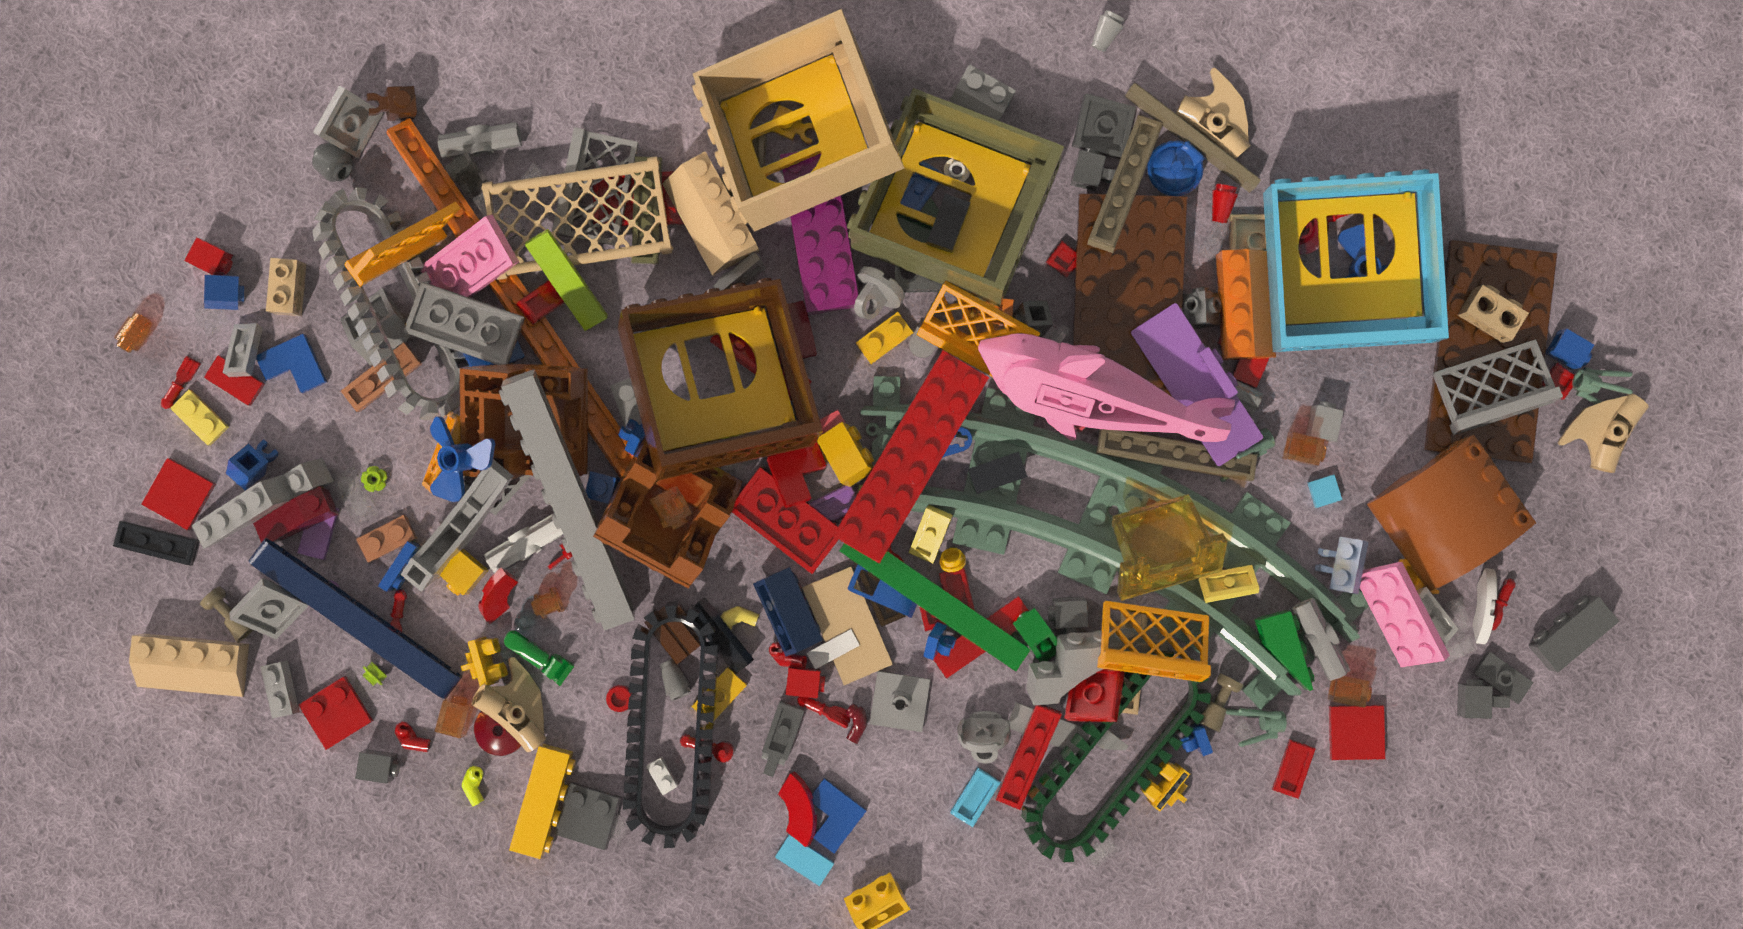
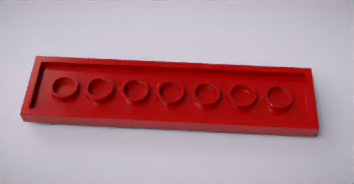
M944 350L941 352L833 537L880 564L989 379L988 376Z

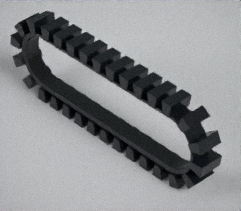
M679 601L666 603L667 616L663 618L660 617L656 607L647 612L644 619L652 625V628L649 630L638 624L632 638L645 641V646L634 644L631 648V660L644 658V663L633 660L630 665V676L643 675V679L632 677L629 684V693L642 692V696L631 694L629 697L628 710L630 712L627 722L629 729L626 743L629 744L626 748L625 760L628 761L625 765L626 780L624 782V793L626 794L623 799V810L636 808L637 813L629 815L626 823L631 832L641 823L647 828L641 839L642 842L651 846L655 833L665 835L664 849L675 848L677 843L675 834L680 831L687 843L696 837L698 829L691 821L693 819L704 826L709 808L697 807V804L708 806L711 793L713 758L711 755L714 741L715 723L713 722L715 719L714 705L716 702L717 674H704L705 671L717 672L718 657L705 659L706 654L718 655L719 640L706 642L705 635L714 633L716 630V626L711 618L702 626L694 621L699 615L701 608L691 604L687 616L678 615ZM668 622H681L690 626L696 632L701 644L692 808L688 817L681 823L673 826H663L653 822L646 815L642 805L650 649L652 635L658 627ZM704 687H705V688H709V689H713V690H712V691H704ZM703 704L713 707L703 708ZM633 709H641V712L633 711ZM702 721L710 722V724H702ZM638 725H640V729H639V728H635V727H631V726H638ZM701 737L710 740L701 741ZM639 741H640V744H639V745L632 744V743H634V742H639ZM639 758V762L630 760Z

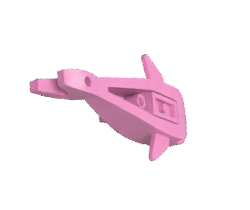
M1020 333L984 339L979 343L978 350L999 389L1020 409L1045 417L1052 427L1069 440H1076L1077 431L1075 425L1105 430L1179 433L1188 438L1203 442L1225 441L1231 431L1232 424L1219 419V417L1231 415L1235 406V400L1208 398L1194 402L1186 407L1141 376L1099 354L1100 348L1097 346H1074L1063 342L1057 343L1054 340L1035 335Z

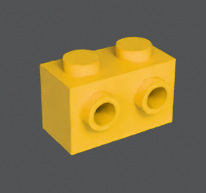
M891 873L878 877L874 882L853 891L851 895L843 898L858 929H877L911 910L899 884Z

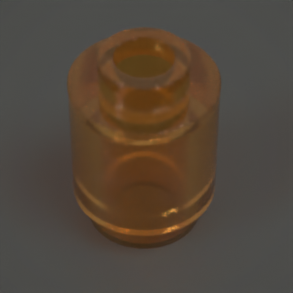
M134 312L132 316L127 317L114 336L118 340L116 345L129 353L132 350L138 352L153 331L151 327L154 323L141 314Z

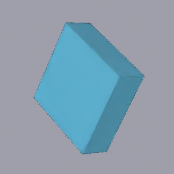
M1335 475L1307 482L1315 508L1342 500Z

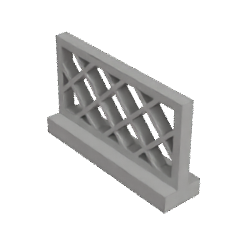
M574 127L564 173L582 171L592 164H595L597 168H601L597 161L609 153L617 165L635 163L639 143L588 132L585 129ZM591 139L602 141L607 149L593 157L589 150ZM607 142L614 143V145L609 147ZM621 145L631 147L630 156L620 163L613 151ZM589 155L591 160L587 162V157ZM631 174L625 175L624 183L618 186L624 193H629L632 179ZM604 178L593 180V184L591 187L602 181ZM578 182L566 184L564 195L571 201H576L583 192V189L579 186ZM613 189L605 200H607L615 194L616 198L620 202V206L621 203L624 201L625 196L621 194L620 198V196L617 193L619 191ZM560 197L556 213L564 217L572 207L571 203L565 198ZM595 198L596 201L583 210L588 212L596 207L598 199ZM626 203L621 209L622 215H624ZM601 205L600 207L606 217L600 220V222L604 224L610 220L613 213L609 215L604 206ZM574 209L568 217V222L573 225L574 221L582 215L587 219V215L581 210L576 214V209ZM556 215L554 219L552 232L560 224V218ZM617 216L616 222L612 221L611 223L614 227L613 232L617 235H620L623 221L621 216ZM590 220L588 223L591 227L583 233L591 239H595L599 235L596 228L601 225L599 223L593 225ZM563 224L557 232V235L564 237H574L576 234L568 224ZM594 231L596 236L589 235V233ZM613 234L612 239L601 237L598 243L615 246L618 239ZM583 235L577 237L578 239L590 241Z
M1536 340L1433 373L1452 422L1450 428L1453 435L1555 403L1563 397L1560 388L1555 387ZM1531 348L1535 358L1532 365L1518 360L1521 351ZM1503 358L1511 362L1506 374L1492 368L1496 359ZM1515 364L1529 370L1524 382L1510 376ZM1477 366L1486 370L1481 382L1467 376L1471 367ZM1489 373L1503 378L1499 390L1485 385ZM1532 373L1541 376L1546 387L1537 389L1529 385L1528 382ZM1451 374L1460 378L1456 390L1445 386L1442 376ZM1464 381L1478 387L1473 399L1459 393ZM1507 381L1521 387L1517 396L1511 397L1502 393ZM1482 389L1496 395L1492 404L1485 405L1477 401ZM1456 397L1470 403L1466 413L1457 415L1453 406ZM1499 398L1505 399L1503 401L1498 402ZM1474 405L1479 407L1478 409L1472 410Z

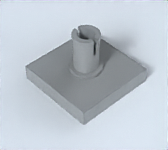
M339 86L313 133L358 159L381 119L383 112L376 116H368V109L375 107Z
M262 578L229 612L230 620L277 639L309 605L282 586Z
M877 671L870 724L922 732L930 679Z

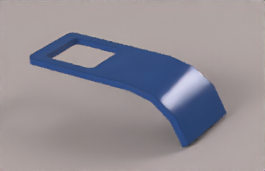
M857 565L848 586L850 592L912 618L917 604L883 581H879L873 596L854 589L861 570H865L860 565Z

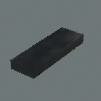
M119 521L113 547L193 566L199 540L126 521Z
M705 597L695 604V606L701 608V611L694 621L702 626L710 618L712 619L716 630L714 633L705 636L709 641L719 640L718 653L733 672L737 674L754 659Z

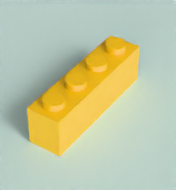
M544 743L538 747L509 851L541 859L545 852H550L554 837H551L550 833L552 826L557 827L561 814V811L557 810L560 800H565L568 785H564L567 774L572 775L576 760L572 759L573 751Z

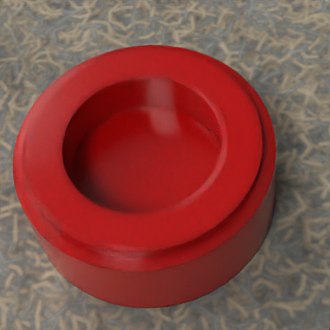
M624 685L612 687L606 695L608 707L615 712L626 711L628 709L629 697L633 693H629V688Z

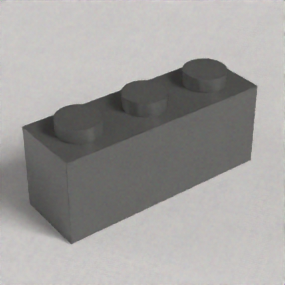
M1584 595L1573 604L1575 608L1569 613H1561L1553 620L1554 625L1548 630L1543 629L1533 636L1534 642L1529 647L1549 671L1560 672L1620 622L1599 596Z

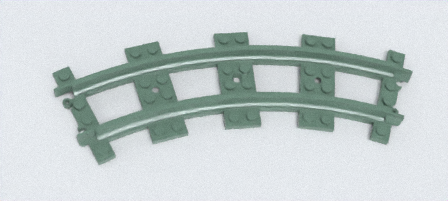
M874 376L873 406H864L861 409V415L886 416V428H879L876 423H869L866 426L868 435H878L872 442L873 466H875L910 407L908 404H900V377ZM991 388L986 389L981 414L969 412L960 426L967 429L972 435V440H975L969 468L1019 451L1023 465L1025 464L1028 452L1098 475L1099 479L1079 524L1016 504L1021 479L976 494L969 472L964 492L925 486L911 509L912 512L924 513L926 507L932 505L956 517L957 523L952 540L954 544L1004 555L1009 531L1013 530L1067 548L1057 573L1097 591L1107 594L1118 571L1169 600L1164 608L1166 610L1208 615V640L1213 633L1217 634L1259 671L1242 688V691L1260 710L1282 689L1291 696H1300L1302 692L1285 675L1288 671L1261 645L1258 633L1230 611L1239 597L1205 603L1199 583L1200 574L1216 572L1222 567L1232 569L1252 565L1254 573L1261 568L1300 602L1314 598L1326 623L1328 622L1334 631L1337 630L1348 643L1360 638L1358 629L1352 622L1369 607L1361 589H1359V594L1342 592L1338 597L1334 596L1312 574L1276 546V543L1291 522L1248 492H1245L1233 511L1229 513L1193 490L1160 474L1163 468L1162 465L1096 454L1097 446L1078 439L1072 441L1063 434L1033 426L1035 414L1020 409L1002 391ZM874 426L876 430L875 432H870L869 428ZM960 432L956 433V437L967 439L966 435L962 436ZM1149 498L1215 535L1186 578L1128 547ZM1113 505L1119 510L1115 516L1110 515L1108 511ZM1164 617L1159 621L1169 633L1178 627L1169 617ZM1189 621L1185 625L1195 638L1201 633V622ZM1181 629L1174 634L1175 637L1186 645L1191 642ZM1302 631L1298 634L1299 641L1302 640L1305 644L1307 656L1304 658L1306 664H1309L1316 656L1308 649L1303 638L1304 632ZM1193 644L1190 646L1196 652L1200 653Z

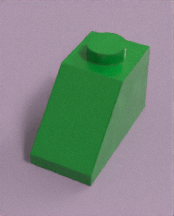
M1035 608L1031 611L1023 612L1013 625L1039 662L1051 660L1056 655L1057 638Z

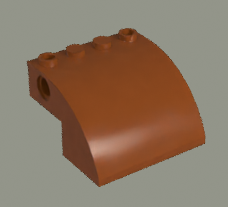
M501 364L460 368L461 444L468 443L474 446L485 439L492 438L495 441L493 459L513 475L511 480L523 475L534 476L531 465L534 463L531 456H526L522 449L520 440H523L520 430L515 431L510 420L512 411L509 405L505 406L503 404L499 390L502 389L503 380L535 369L579 477L588 474L587 368L538 364ZM472 468L463 471V476L478 477L482 470Z
M1474 434L1455 441L1421 469L1403 475L1367 503V506L1429 591L1437 589L1483 564L1536 524L1534 518Z
M645 436L612 494L593 537L689 589L705 566L715 535L730 517L743 481L718 467L657 481Z

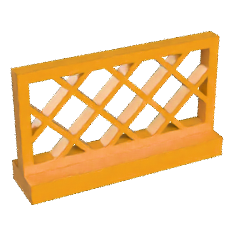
M457 202L446 206L347 260L344 264L360 287L443 241L447 235L442 228L458 212L460 206Z
M945 281L916 335L993 377L978 350L981 339L1016 333L1039 336L1040 332L954 284ZM947 291L956 296L959 303L948 304L944 296L945 292ZM974 306L980 309L982 316L971 317L968 307ZM961 309L965 319L954 320L951 310ZM945 312L948 322H943L934 317V313ZM999 320L1003 322L1006 329L995 330L991 321ZM985 322L989 332L978 333L974 323ZM968 325L971 335L963 333L957 326Z
M1105 601L1103 603L1101 655L1098 657L1097 668L1203 682L1211 676V665H1208L1209 616ZM1110 609L1119 610L1126 620L1119 626H1116L1110 618ZM1138 613L1145 614L1152 622L1144 630L1133 618ZM1164 617L1171 618L1178 626L1170 634L1159 622ZM1189 621L1201 622V633L1196 638L1185 626ZM1127 622L1138 632V635L1131 641L1120 630ZM1154 625L1165 637L1157 645L1145 633ZM1180 629L1191 641L1184 648H1181L1172 637ZM1114 633L1125 644L1120 650L1108 648L1109 637ZM1139 637H1142L1151 648L1146 654L1139 653L1132 645ZM1166 640L1177 651L1173 657H1166L1158 648ZM1193 644L1200 652V661L1191 660L1184 651Z

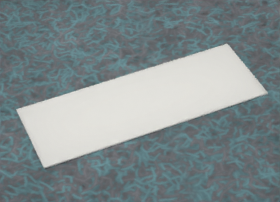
M850 629L807 652V655L814 668L817 669L860 645Z

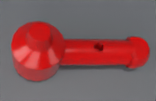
M684 734L680 738V744L685 748L695 749V738L689 734ZM722 741L718 744L713 743L712 754H714L717 761L727 762L733 757L735 750L731 743L727 741Z

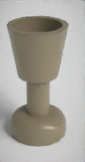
M219 586L208 593L202 599L200 605L205 610L215 608L226 619L224 624L235 641L239 643L254 630L230 620L229 612L232 609L223 601L226 597V592Z
M1219 673L1217 682L1222 687L1215 701H1210V704L1201 713L1204 715V718L1200 721L1201 724L1217 732H1221L1227 711L1224 706L1231 692H1240L1244 686Z

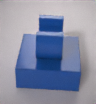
M633 419L628 421L626 428L622 426L618 434L620 438L628 441L625 451L631 455L636 453L645 438L642 423L639 425Z
M939 622L935 624L928 635L923 657L934 660L938 652L944 656L950 655L951 648L953 649L955 646L956 638L945 635L947 625Z
M1196 723L1189 725L1194 730L1191 733L1192 735H1189L1187 738L1185 736L1180 738L1183 742V749L1186 752L1197 749L1202 756L1213 753L1205 728L1200 723L1198 725Z

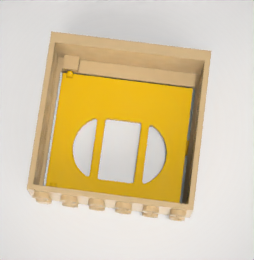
M842 9L693 73L696 84L692 88L698 101H702L703 106L700 107V112L706 123L709 122L710 129L707 130L712 144L717 146L718 151L714 152L720 167H724L726 172L722 175L727 189H731L733 196L730 197V202L736 213L739 212L743 223H749L754 232L904 169L858 43ZM790 100L804 105L802 108L750 129L756 115L772 103ZM810 116L819 143L761 167L752 140L803 117ZM821 153L816 167L804 176L787 183H777L766 178L768 175Z

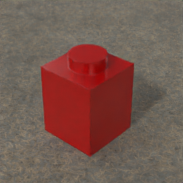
M196 237L184 261L211 275L223 276L232 267L233 261L231 259L233 254Z
M789 667L786 695L818 698L819 692H824L826 676H820L821 669Z

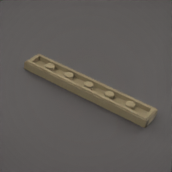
M1134 83L1124 97L1154 120L1162 122L1163 127L1183 142L1189 141L1207 161L1250 193L1260 183L1261 180L1258 176L1137 83Z
M1140 115L1137 116L1087 245L1111 253L1114 252L1161 132L1162 122Z
M1100 429L1096 454L1250 482L1254 481L1258 455L1250 453L1240 459H1237L1235 456L1221 466H1217L1203 444L1132 431Z

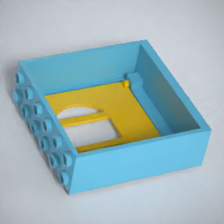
M1427 169L1413 171L1412 175H1402L1401 171L1387 172L1385 177H1374V173H1364L1357 175L1356 179H1346V175H1335L1329 177L1330 180L1319 181V177L1302 178V182L1291 183V179H1278L1274 181L1275 184H1271L1263 193L1273 352L1436 343L1449 338L1439 173L1430 174ZM1415 193H1416V198H1417V214H1418V230H1419V246H1420V262H1421V278H1422V294H1423L1424 317H1421V316H1422V300H1421V284H1420V268H1419V252H1418V236H1417V220H1416ZM1363 214L1367 276L1332 279L1330 278L1326 217L1330 215ZM1373 214L1379 216L1388 224L1395 241L1393 258L1388 267L1380 274L1376 273ZM1313 218H1317L1320 278L1314 276L1306 269L1301 261L1298 249L1300 235L1307 223Z

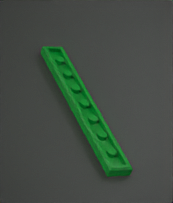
M845 543L840 548V553L1016 672L1030 652V648L889 552L885 553L879 564Z

